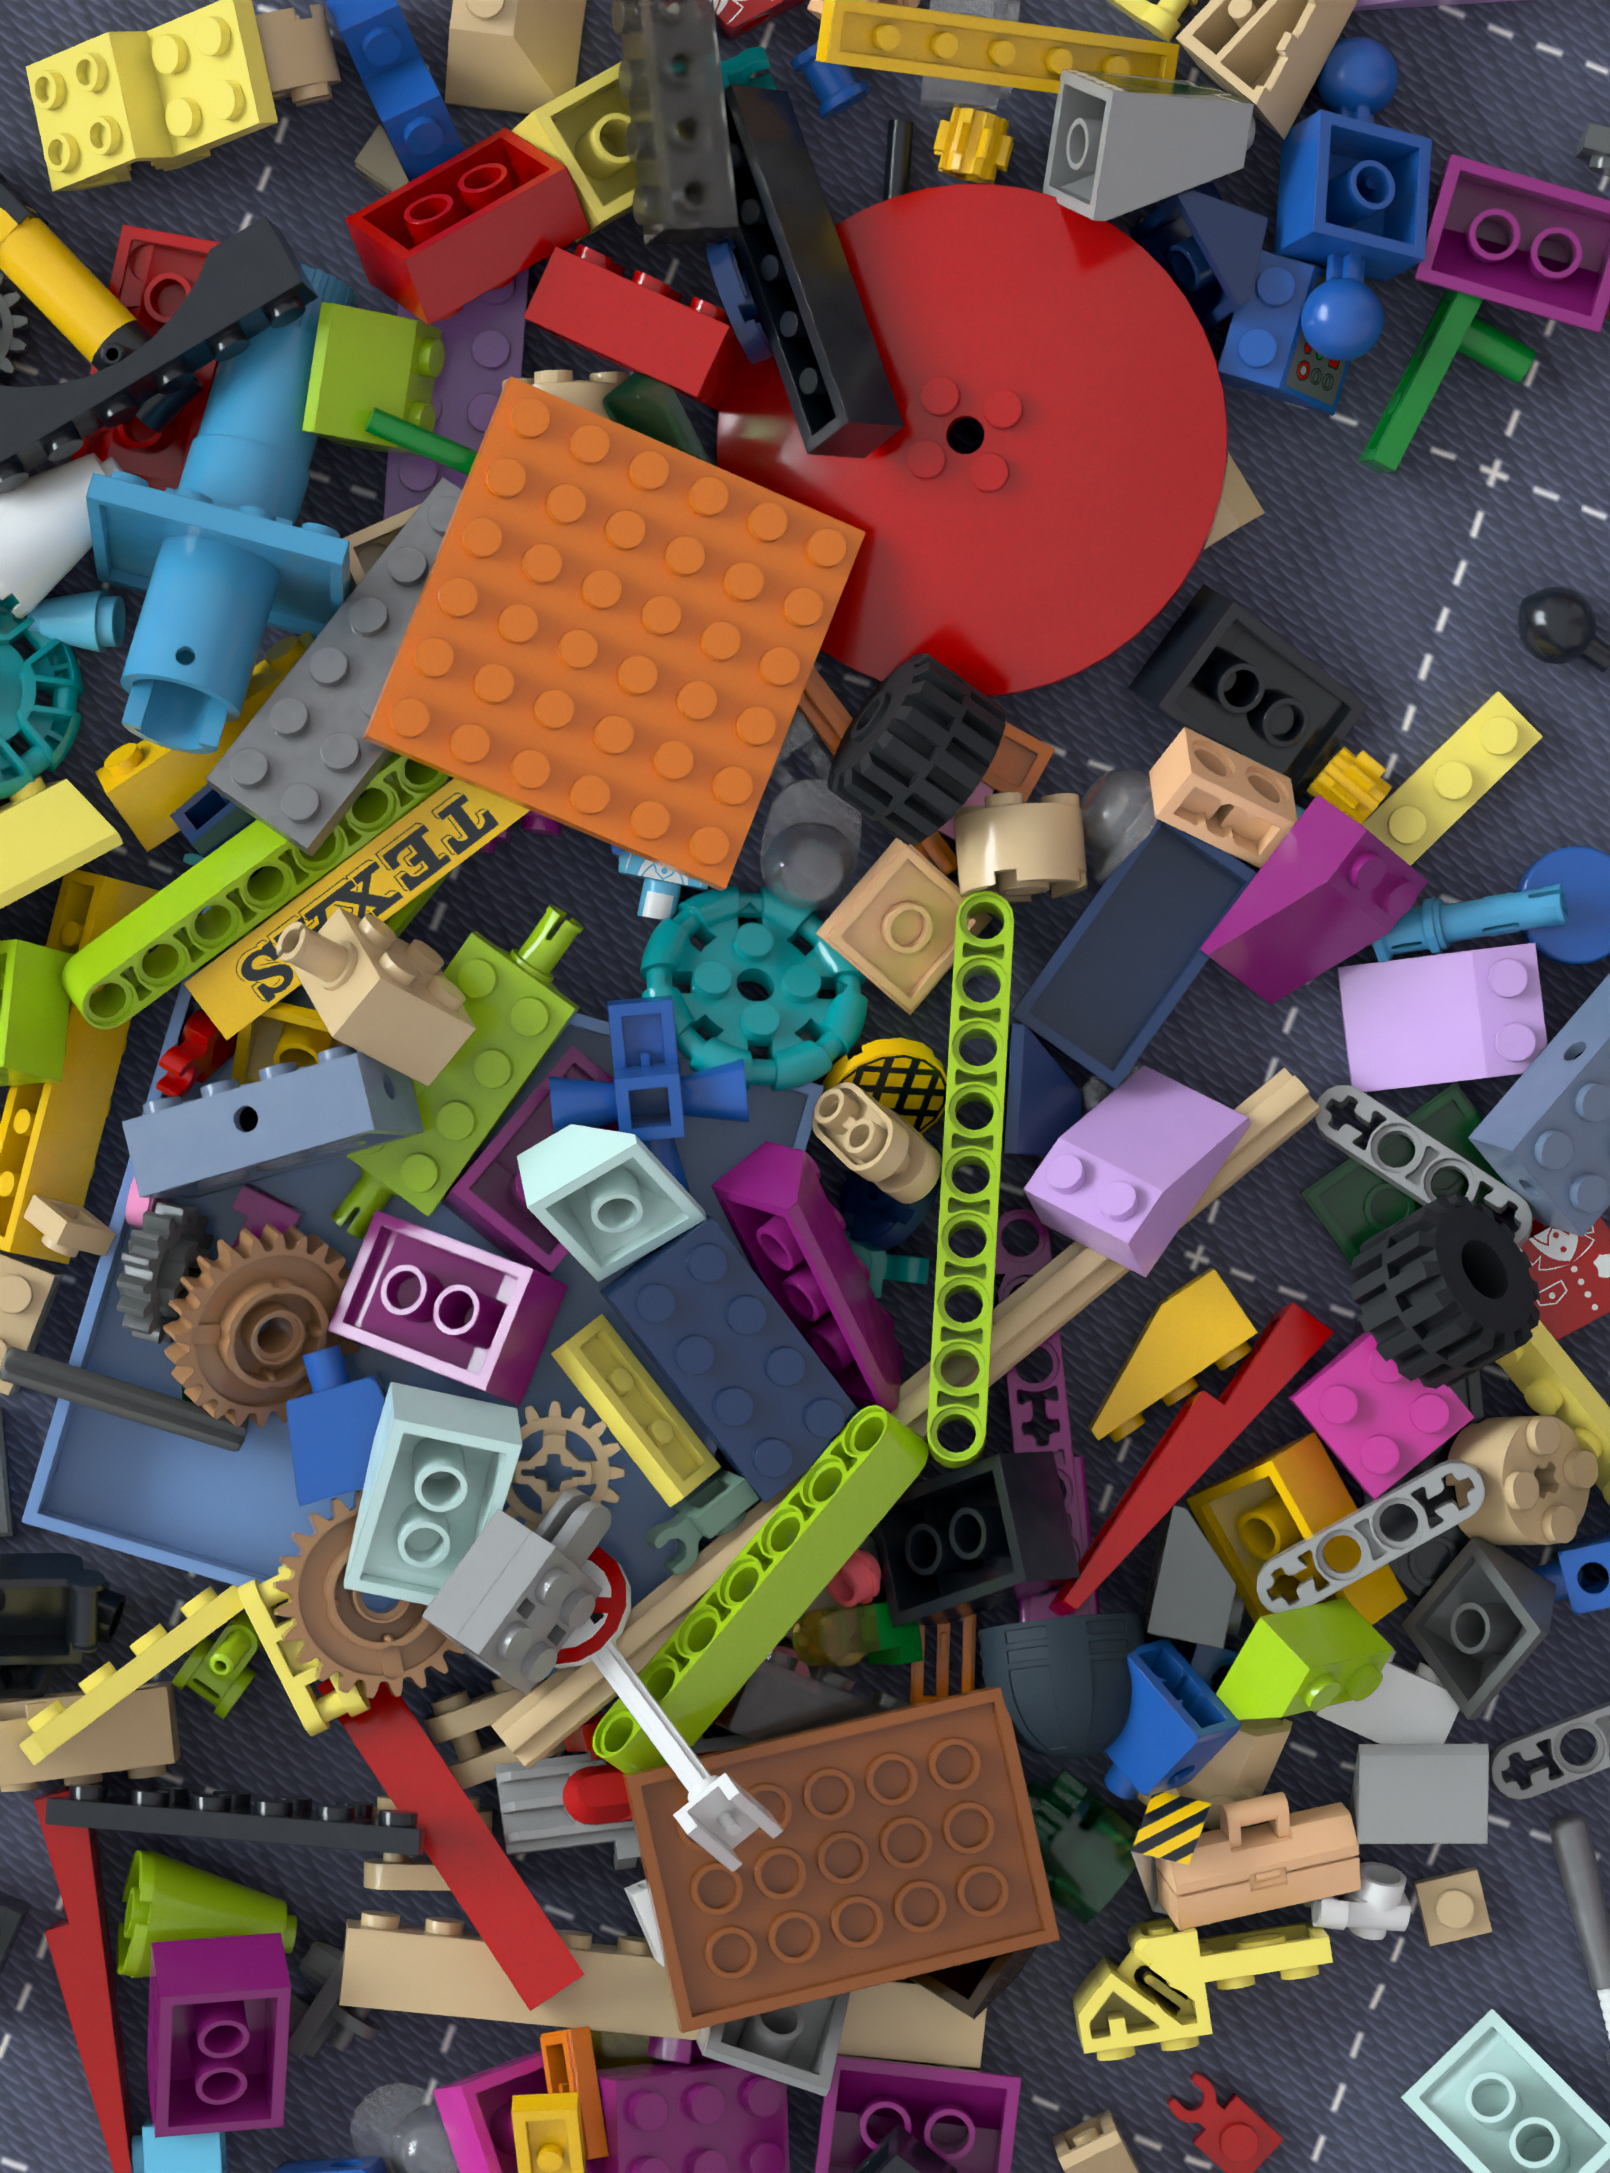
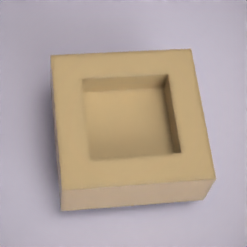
M33 1194L23 1216L44 1234L41 1242L45 1246L68 1257H76L79 1250L106 1257L116 1235L115 1232L83 1206Z
M1475 1867L1413 1881L1427 1943L1430 1947L1492 1932L1478 1870Z

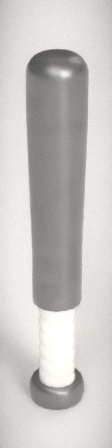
M1569 1814L1554 1819L1550 1824L1549 1832L1582 1948L1591 1988L1597 1991L1610 2041V1919L1588 1823L1579 1814ZM1610 2049L1606 2052V2058H1607V2062H1608L1609 2066H1610Z

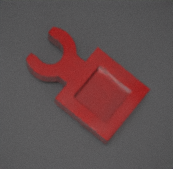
M203 1009L195 1011L183 1029L181 1036L183 1043L180 1046H172L159 1060V1066L168 1072L156 1083V1089L169 1097L180 1096L182 1099L190 1091L196 1080L203 1084L235 1053L238 1033L226 1040Z
M1193 2071L1189 2077L1195 2086L1202 2090V2099L1196 2106L1187 2107L1171 2095L1167 2102L1172 2113L1181 2121L1187 2123L1198 2122L1203 2126L1192 2138V2141L1225 2173H1254L1284 2140L1282 2135L1236 2093L1222 2106L1216 2101V2092L1211 2081L1204 2074Z

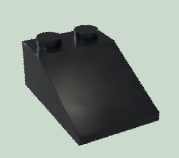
M1204 584L1128 687L1182 729L1184 727L1189 728L1291 778L1295 804L1298 803L1369 706L1235 601Z

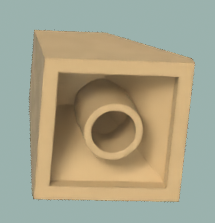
M453 0L449 28L445 105L528 116L537 108L575 88L587 0Z

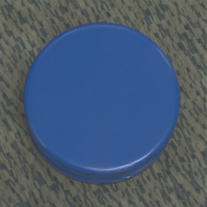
M1572 846L1561 848L1540 857L1525 871L1518 883L1516 892L1539 889L1561 883L1567 897L1569 911L1567 916L1569 920L1568 925L1546 926L1519 931L1526 944L1535 943L1538 955L1562 965H1583L1608 957L1610 955V855L1595 848Z

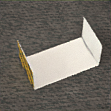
M1166 1792L1151 1796L1131 1853L1153 1912L1168 1915L1158 1901L1155 1858L1189 1865L1212 1803Z

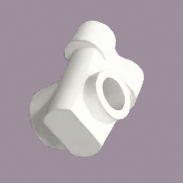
M1364 1862L1360 1864L1361 1890L1303 1903L1305 1907H1311V1920L1314 1927L1344 1930L1348 1927L1355 1935L1369 1940L1383 1939L1386 1936L1387 1930L1404 1932L1408 1926L1411 1913V1905L1404 1893L1407 1882L1406 1876L1398 1869L1378 1862Z

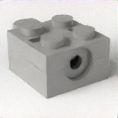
M566 1489L533 1532L498 1508L424 1611L422 1617L472 1659L528 1696L535 1684L544 1680L550 1674L557 1661V1653L572 1632L584 1625L590 1618L595 1608V1600L603 1590L581 1570V1567L611 1526V1513L609 1509L597 1501H591L590 1496L579 1489Z

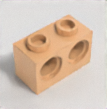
M1184 727L1149 771L1155 818L1260 869L1298 821L1291 778L1189 728Z

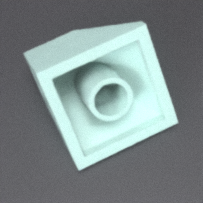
M570 1124L517 1155L527 1208L598 1282L707 1219L705 1210L635 1134Z

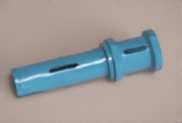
M1559 883L1539 889L1487 896L1451 904H1445L1442 899L1435 897L1425 898L1422 905L1411 907L1399 919L1390 933L1373 942V948L1378 961L1381 963L1393 960L1394 955L1428 949L1434 955L1443 954L1445 950L1450 949L1451 943L1463 940L1515 933L1546 926L1568 925L1569 919L1567 915L1569 911L1566 893L1563 885Z

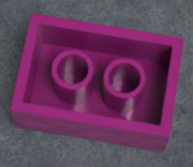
M281 1933L151 1942L146 2085L155 2138L284 2127L291 1983Z
M692 2059L690 2064L667 2061L596 2070L609 2156L585 2160L587 2173H790L786 2083L720 2061Z

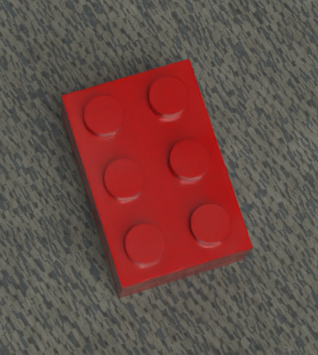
M506 127L345 219L369 283L428 325L435 321L446 320L455 316L466 303L489 290L499 289L510 284L518 273L542 259L551 258L555 247L566 251L570 243L590 232L567 167Z
M578 244L574 254L555 247L523 318L557 338L719 411L745 354L726 311L697 297H693L690 306L687 307L679 303L682 294L671 289L670 285L638 270L635 271L630 281L622 277L625 268L614 263L613 259L584 245Z

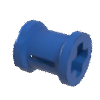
M816 43L797 55L791 61V65L795 72H803L820 102L817 111L822 119H826L851 107L867 96L871 89L867 81L859 82L851 66L815 61L818 45Z

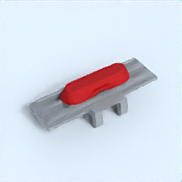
M800 1727L704 1739L702 1734L691 1749L698 1757L800 1732ZM586 1751V1754L541 1759L529 1770L521 1762L495 1765L506 1856L614 1842L615 1854L613 1855L615 1870L636 1868L637 1858L641 1857L623 1779V1774L625 1773L612 1764L607 1765L606 1761L602 1758L591 1760L589 1751Z

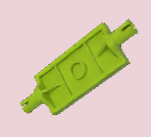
M549 904L546 913L520 950L513 948L508 952L496 946L479 932H472L443 972L447 980L452 982L464 994L466 1000L462 1005L474 1023L476 1030L429 1087L412 1079L424 1133L345 1155L359 1165L362 1174L330 1217L336 1224L342 1227L345 1222L347 1224L350 1223L360 1208V1212L346 1230L348 1233L356 1238L364 1239L375 1211L382 1212L393 1195L401 1196L428 1217L434 1215L580 1009L577 1004L560 993L552 984L554 976L551 971L577 934H580L584 928L572 917L570 920L566 919L553 936L555 930L567 915L565 911Z

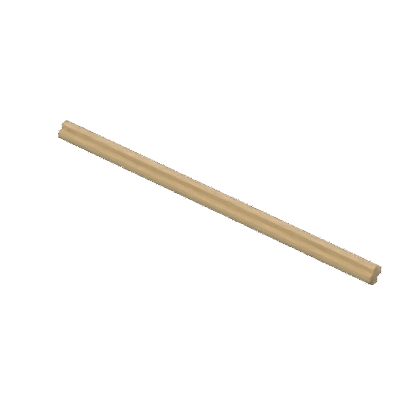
M1286 1068L1279 1071L1234 1109L1249 1117L1251 1124L1179 1229L1321 1112L1319 1105L1309 1095V1090L1295 1075L1292 1076ZM1074 1241L993 1308L989 1387L1128 1273L1130 1269ZM963 1356L953 1357L948 1360L941 1371L944 1380L951 1386L958 1388L969 1386L976 1380L979 1374V1369L975 1362ZM931 1361L900 1386L898 1408L891 1413L925 1440L927 1439ZM807 1471L767 1503L759 1502L746 1513L745 1519L738 1527L725 1535L718 1536L701 1550L694 1565L688 1571L680 1575L672 1574L631 1608L623 1633L616 1641V1646L637 1675ZM593 1661L583 1666L558 1669L532 1690L528 1696H525L491 1724V1727L522 1765L529 1770L616 1698L618 1694Z

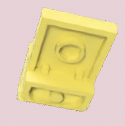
M220 0L148 31L107 32L26 66L30 93L35 108L52 192L81 191L132 180L130 173L132 170L131 163L136 161H150L151 166H155L156 170L163 169L168 171L179 169L211 156L210 149L278 123L252 0Z
M1170 1917L1135 1923L1128 1931V1942L1131 1951L1120 1966L1103 1956L1073 1994L1072 2001L1078 2037L1084 2054L1096 2052L1097 2060L1112 2061L1132 2057L1136 2054L1135 2046L1160 2042L1162 2051H1177L1196 2047L1199 2045L1198 2036L1213 2034L1205 1982L1216 1981L1217 1989L1230 1990L1254 1985V1975L1280 1971L1282 1980H1295L1316 1976L1319 1974L1318 1965L1333 1963L1329 1936L1323 1928L1314 1927L1312 1921L1198 1938L1195 1927L1179 1931ZM1149 1966L1151 1970L1165 1979L1168 1985L1155 1977L1151 1972L1146 1971L1143 1974V1979L1148 1984L1146 1987L1134 1978V1974L1139 1967ZM1151 1987L1160 1992L1162 1995H1164L1170 2001L1175 2003L1177 2006H1172L1163 1998L1158 1996ZM1172 1988L1183 1992L1185 1995L1188 1996L1187 1999L1178 1994Z

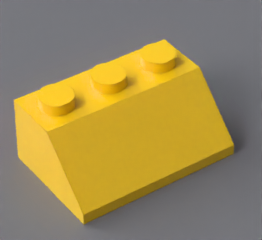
M1315 1431L1268 1452L1186 1499L1213 1550L1236 1583L1237 1593H1240V1597L1245 1599L1244 1606L1255 1625L1261 1616L1274 1614L1261 1603L1257 1593V1578L1263 1564L1273 1556L1358 1509ZM1344 1535L1331 1538L1323 1550L1325 1561L1331 1568L1337 1571L1353 1569L1359 1563L1362 1554L1359 1544L1353 1538ZM1309 1550L1299 1555L1307 1563V1568L1290 1576L1284 1572L1283 1568L1273 1572L1275 1584L1269 1588V1592L1273 1597L1278 1594H1284L1289 1601L1296 1600L1299 1597L1297 1594L1298 1584L1312 1575L1315 1577L1318 1588L1329 1583L1316 1569L1312 1551ZM1387 1563L1316 1604L1345 1598L1373 1625L1408 1599Z

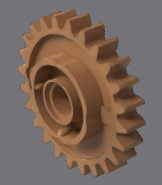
M266 1224L259 1240L246 1228L241 1229L239 1245L236 1248H232L222 1239L218 1240L219 1257L214 1261L199 1255L196 1259L202 1271L201 1275L198 1278L182 1276L180 1282L188 1290V1295L186 1298L172 1299L168 1303L180 1315L179 1319L163 1325V1330L176 1341L164 1350V1354L176 1365L175 1369L171 1372L172 1377L186 1388L184 1393L198 1407L202 1405L216 1420L225 1415L237 1427H240L248 1417L259 1428H264L271 1412L283 1423L288 1422L286 1401L313 1392L302 1355L339 1344L342 1355L360 1351V1347L351 1339L327 1330L351 1273V1270L344 1265L346 1259L314 1233L307 1237L297 1227L290 1225L283 1235L272 1224ZM272 1319L269 1326L263 1332L259 1333V1330L262 1327V1325L268 1320Z
M356 1490L351 1509H348L338 1498L330 1499L332 1516L328 1520L314 1512H310L307 1515L313 1528L311 1535L307 1536L296 1532L290 1534L291 1539L299 1548V1553L296 1556L286 1555L279 1556L278 1561L291 1571V1575L288 1579L273 1582V1588L285 1592L289 1596L288 1602L274 1609V1615L291 1617L293 1619V1625L281 1637L284 1641H303L304 1645L295 1658L298 1663L304 1664L318 1658L319 1665L315 1678L323 1682L333 1673L338 1672L339 1691L348 1693L355 1682L361 1680L365 1697L374 1698L380 1683L385 1682L391 1695L398 1697L401 1696L404 1678L408 1677L413 1684L423 1689L426 1687L424 1670L430 1666L432 1669L443 1674L448 1672L447 1664L443 1658L445 1651L449 1650L460 1654L465 1652L422 1617V1614L429 1605L393 1598L385 1609L373 1612L364 1604L362 1592L344 1588V1577L363 1490Z

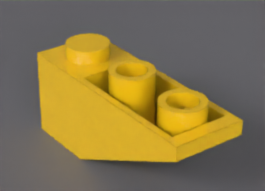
M1208 1268L1157 1303L1088 1426L1098 1441L1108 1434L1114 1443L1121 1440L1146 1422L1140 1413L1161 1398L1167 1407L1176 1403L1199 1386L1193 1376L1212 1363H1215L1219 1370L1222 1371L1252 1350L1246 1340L1258 1332L1214 1268Z

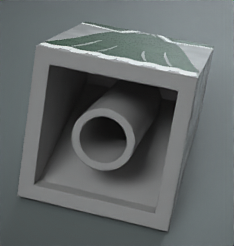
M1062 69L1060 92L1057 94L1043 186V194L1056 197L1058 204L1091 220L1107 221L1244 168L1246 151L1251 147L1255 137V120L1252 115L1253 103L1198 81Z

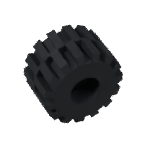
M919 653L914 655L882 681L852 720L836 750L829 771L828 789L906 845H917L945 825L963 806L982 780L1002 739L1006 726V710L929 654Z
M1454 1195L1449 1199L1442 1196L1367 1239L1359 1247L1361 1254L1353 1258L1351 1272L1358 1281L1351 1285L1353 1301L1361 1307L1363 1315L1358 1318L1365 1333L1371 1332L1378 1343L1375 1349L1387 1362L1392 1359L1397 1364L1398 1373L1410 1381L1419 1377L1424 1387L1437 1389L1444 1384L1446 1387H1449L1525 1345L1533 1337L1531 1329L1538 1326L1540 1311L1534 1304V1301L1540 1299L1538 1282L1530 1276L1528 1269L1532 1265L1526 1252H1521L1514 1242L1515 1234L1505 1222L1499 1225L1495 1221L1492 1210L1481 1203L1472 1206L1468 1197Z

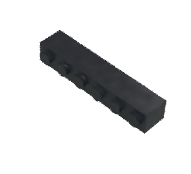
M730 84L693 116L692 119L807 454L864 459L905 426L787 91Z

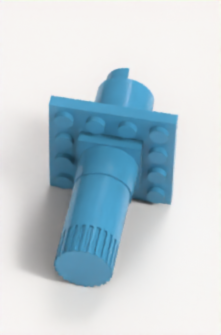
M302 264L301 267L318 298L305 305L306 311L296 321L281 328H272L270 326L250 338V345L241 354L229 360L219 362L197 437L191 443L178 489L175 490L167 487L166 491L150 488L146 480L126 472H112L110 477L93 473L86 494L97 580L146 593L120 680L122 688L130 694L121 723L132 734L172 750L193 754H210L218 749L225 723L236 721L241 715L266 626L300 635L309 630L313 638L316 639L350 595L349 540L341 539L340 534L336 530L322 524L304 523L301 528L296 527L310 480L309 468L319 437L302 431L321 302L357 308L359 300L358 295L354 293L351 287L346 286L347 284L344 281H340L331 274H326L320 269H314L305 264Z

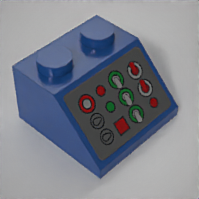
M1261 250L1250 300L1230 315L1221 345L1217 365L1222 384L1334 416L1350 360L1336 361L1318 354L1308 344L1301 326V314L1304 303L1316 287L1326 282L1325 270L1311 264Z

